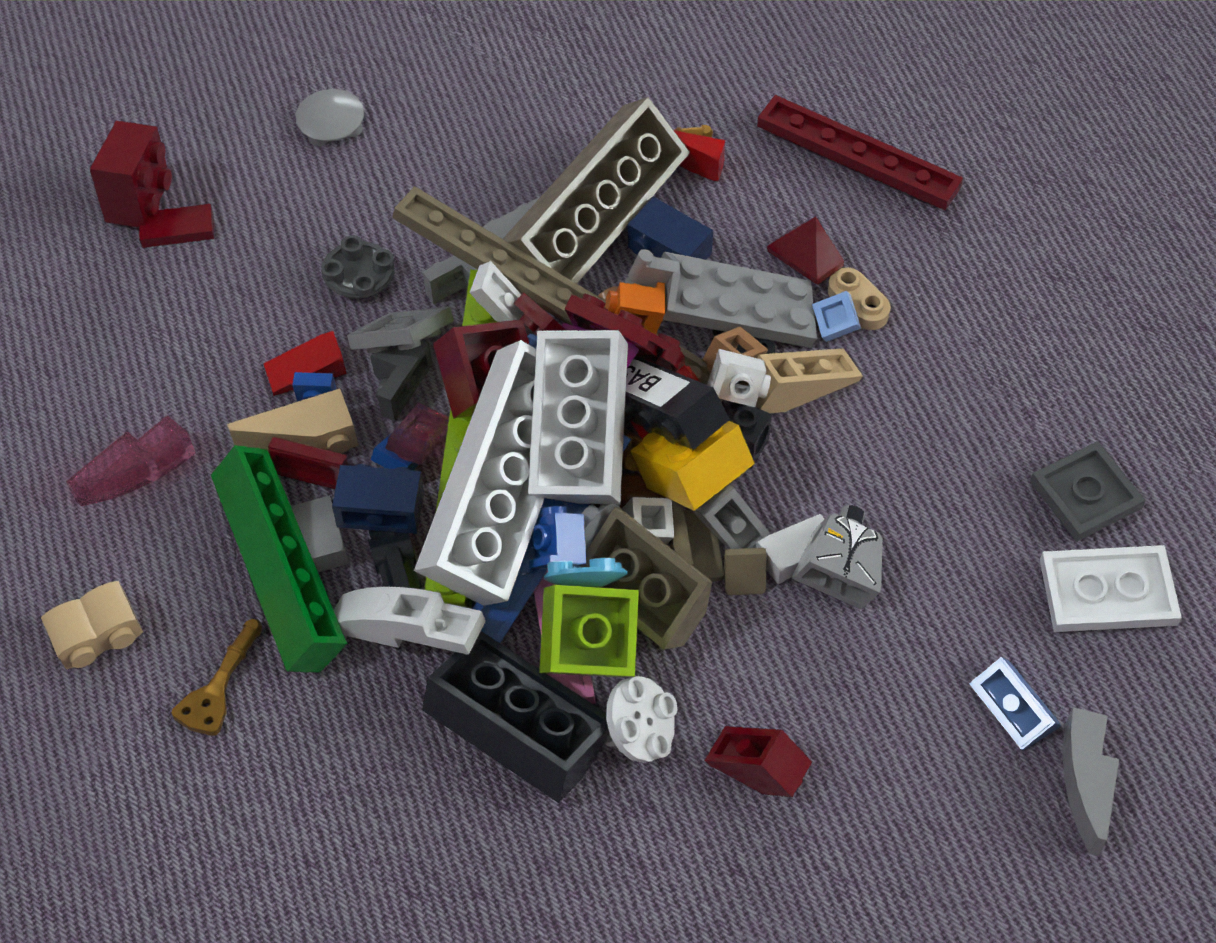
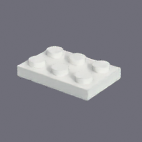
M1165 545L1042 552L1040 564L1054 632L1178 626L1182 619Z

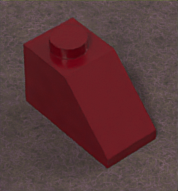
M731 726L723 728L704 760L709 766L762 794L793 797L796 790L801 786L803 778L812 763L807 755L783 730Z

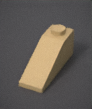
M844 348L759 354L757 359L764 360L766 375L771 376V381L766 398L758 397L755 407L768 413L786 412L859 382L863 375ZM741 381L740 385L747 386L748 382Z
M340 388L227 424L234 445L268 450V445L273 437L340 454L350 448L359 446L354 425Z

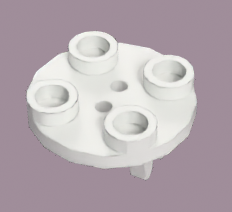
M636 676L621 680L612 689L607 702L606 721L610 735L607 737L606 745L610 747L617 746L618 751L622 752L630 760L642 763L668 756L674 737V716L677 713V702L674 696L668 692L664 693L660 686L645 677Z

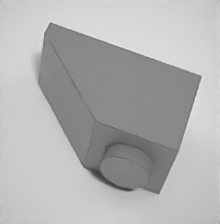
M730 484L693 511L699 520L728 549L756 548V542L770 535V532Z

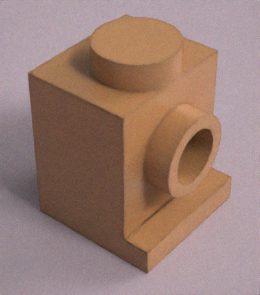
M740 326L715 336L702 361L707 364V368L711 373L718 349L741 354L736 350L739 344L747 350L742 355L757 358L759 354H766L768 349Z

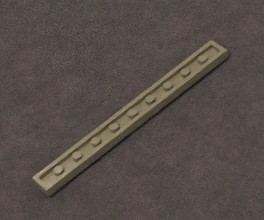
M415 186L394 208L393 219L477 270L480 265L491 261L521 294L524 292L543 310L567 324L572 325L565 311L571 294L582 298L583 294L586 293L606 303L605 300ZM679 346L685 356L686 362L684 365L690 366L699 381L708 385L711 373L707 368V364L698 356Z

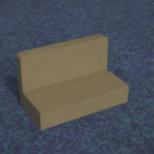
M672 501L674 538L669 542L670 548L712 582L722 581L724 579V570L718 538L699 520L692 510H684L683 505Z

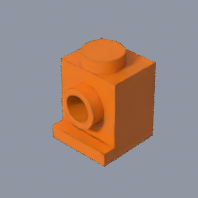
M620 282L617 291H608L605 308L616 315L619 314L620 310H624L643 320L641 324L644 326V329L656 335L665 315V283L657 282L654 288L640 284Z

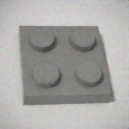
M450 306L393 312L348 334L347 337L351 350L366 348L368 353H377L398 345L399 350H409L420 346L421 339L441 334L440 328L454 320Z

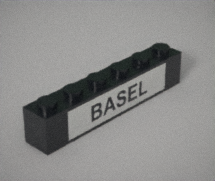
M635 356L628 366L626 374L625 422H634L642 426L649 433L655 432L664 436L672 444L677 442L694 450L730 420L713 387L638 356Z

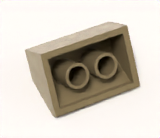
M614 507L586 550L587 564L580 565V568L590 567L589 560L596 558H615V562H621L622 568L627 571V575L599 588L639 590L637 628L663 650L684 646L706 614L712 581L621 508Z

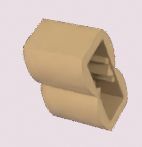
M119 581L101 585L89 591L80 599L68 601L54 607L41 617L57 657L66 669L88 666L105 650L125 648L131 645L135 638L143 633L129 599Z

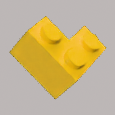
M731 421L726 422L694 450L677 442L672 444L664 436L655 432L647 434L640 444L630 450L647 489L693 511L755 464L739 425Z

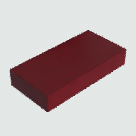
M211 204L158 210L155 215H149L145 225H139V240L142 248L214 239V219Z
M273 437L268 445L270 457L277 474L280 476L336 489L340 465H348L347 455L276 437Z

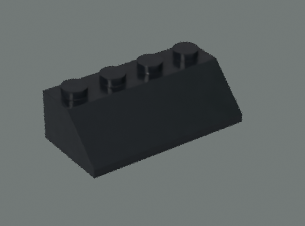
M481 631L469 655L455 652L427 678L422 711L551 799L560 803L584 777L609 736L606 712L548 674L539 673V668Z

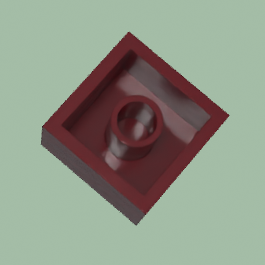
M116 120L91 165L90 172L104 221L106 223L139 227V225L146 224L150 214L155 215L158 212L160 199L164 191L168 190L171 186L172 173L167 168L165 144L160 140L157 126Z
M523 319L453 327L433 343L453 419L473 415L497 350L520 340L530 345Z

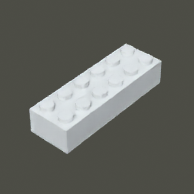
M522 340L497 350L414 569L415 572L483 606L509 600L545 499L528 494L536 349Z

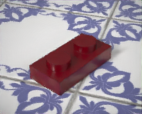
M524 292L513 303L524 313L520 319H523L524 324L536 335L537 331H567Z

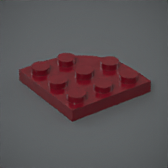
M584 293L582 298L571 294L565 311L573 326L588 330H619L626 341L634 344L639 349L636 356L674 372L684 366L686 362L685 356L679 347L680 342L662 333H659L657 336L644 329V326L641 324L643 320L627 311L620 310L618 315L608 311L605 308L606 303L594 296Z

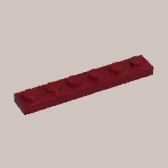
M777 95L773 96L758 116L757 127L945 211L962 187L963 177Z

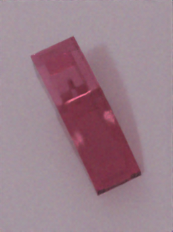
M167 415L138 440L128 431L125 432L68 479L66 483L80 506L103 502L130 493L156 481L179 467L195 455L196 452L188 432Z

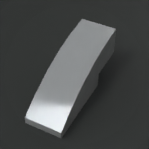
M1073 707L1064 728L1062 750L1064 780L1069 805L1080 836L1089 854L1098 856L1108 838L1119 759L1102 755L1108 716Z

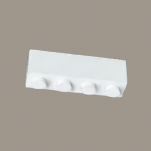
M619 330L537 331L528 494L530 496L578 504H620L628 343Z

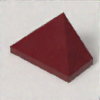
M817 217L792 228L767 246V252L817 285L844 266L843 258Z

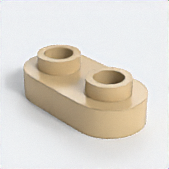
M841 268L830 276L828 285L829 297L848 291L852 297L861 328L877 330L886 325L890 314V302L861 272L853 268ZM867 305H874L875 308L868 307Z

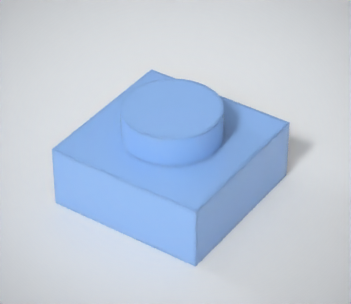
M848 291L812 304L821 336L826 342L861 329L852 297Z

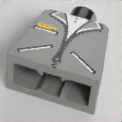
M853 505L844 506L841 509L840 515L836 513L829 514L816 527L794 571L792 579L862 609L881 591L883 538L880 533L863 526L865 512L861 508Z

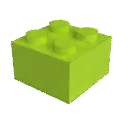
M568 585L545 587L543 594L539 673L635 677L639 590Z

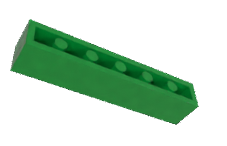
M235 445L213 471L211 478L286 671L320 673L347 645L346 639L268 450Z

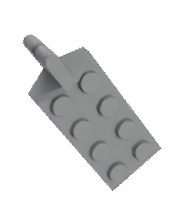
M643 249L639 251L628 273V277L624 281V283L640 284L654 288L657 282L665 283V315L663 320L724 332L741 326L756 338L809 348L817 340L815 314L812 306V284L810 280L664 252L662 257L659 258L654 257L649 250Z

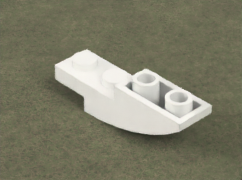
M371 587L353 590L342 594L334 609L344 636L399 648L402 640L467 655H469L486 622L482 611L444 603L439 592L405 587Z

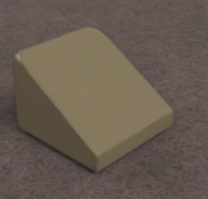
M766 548L725 550L723 570L725 593L727 595L765 593Z

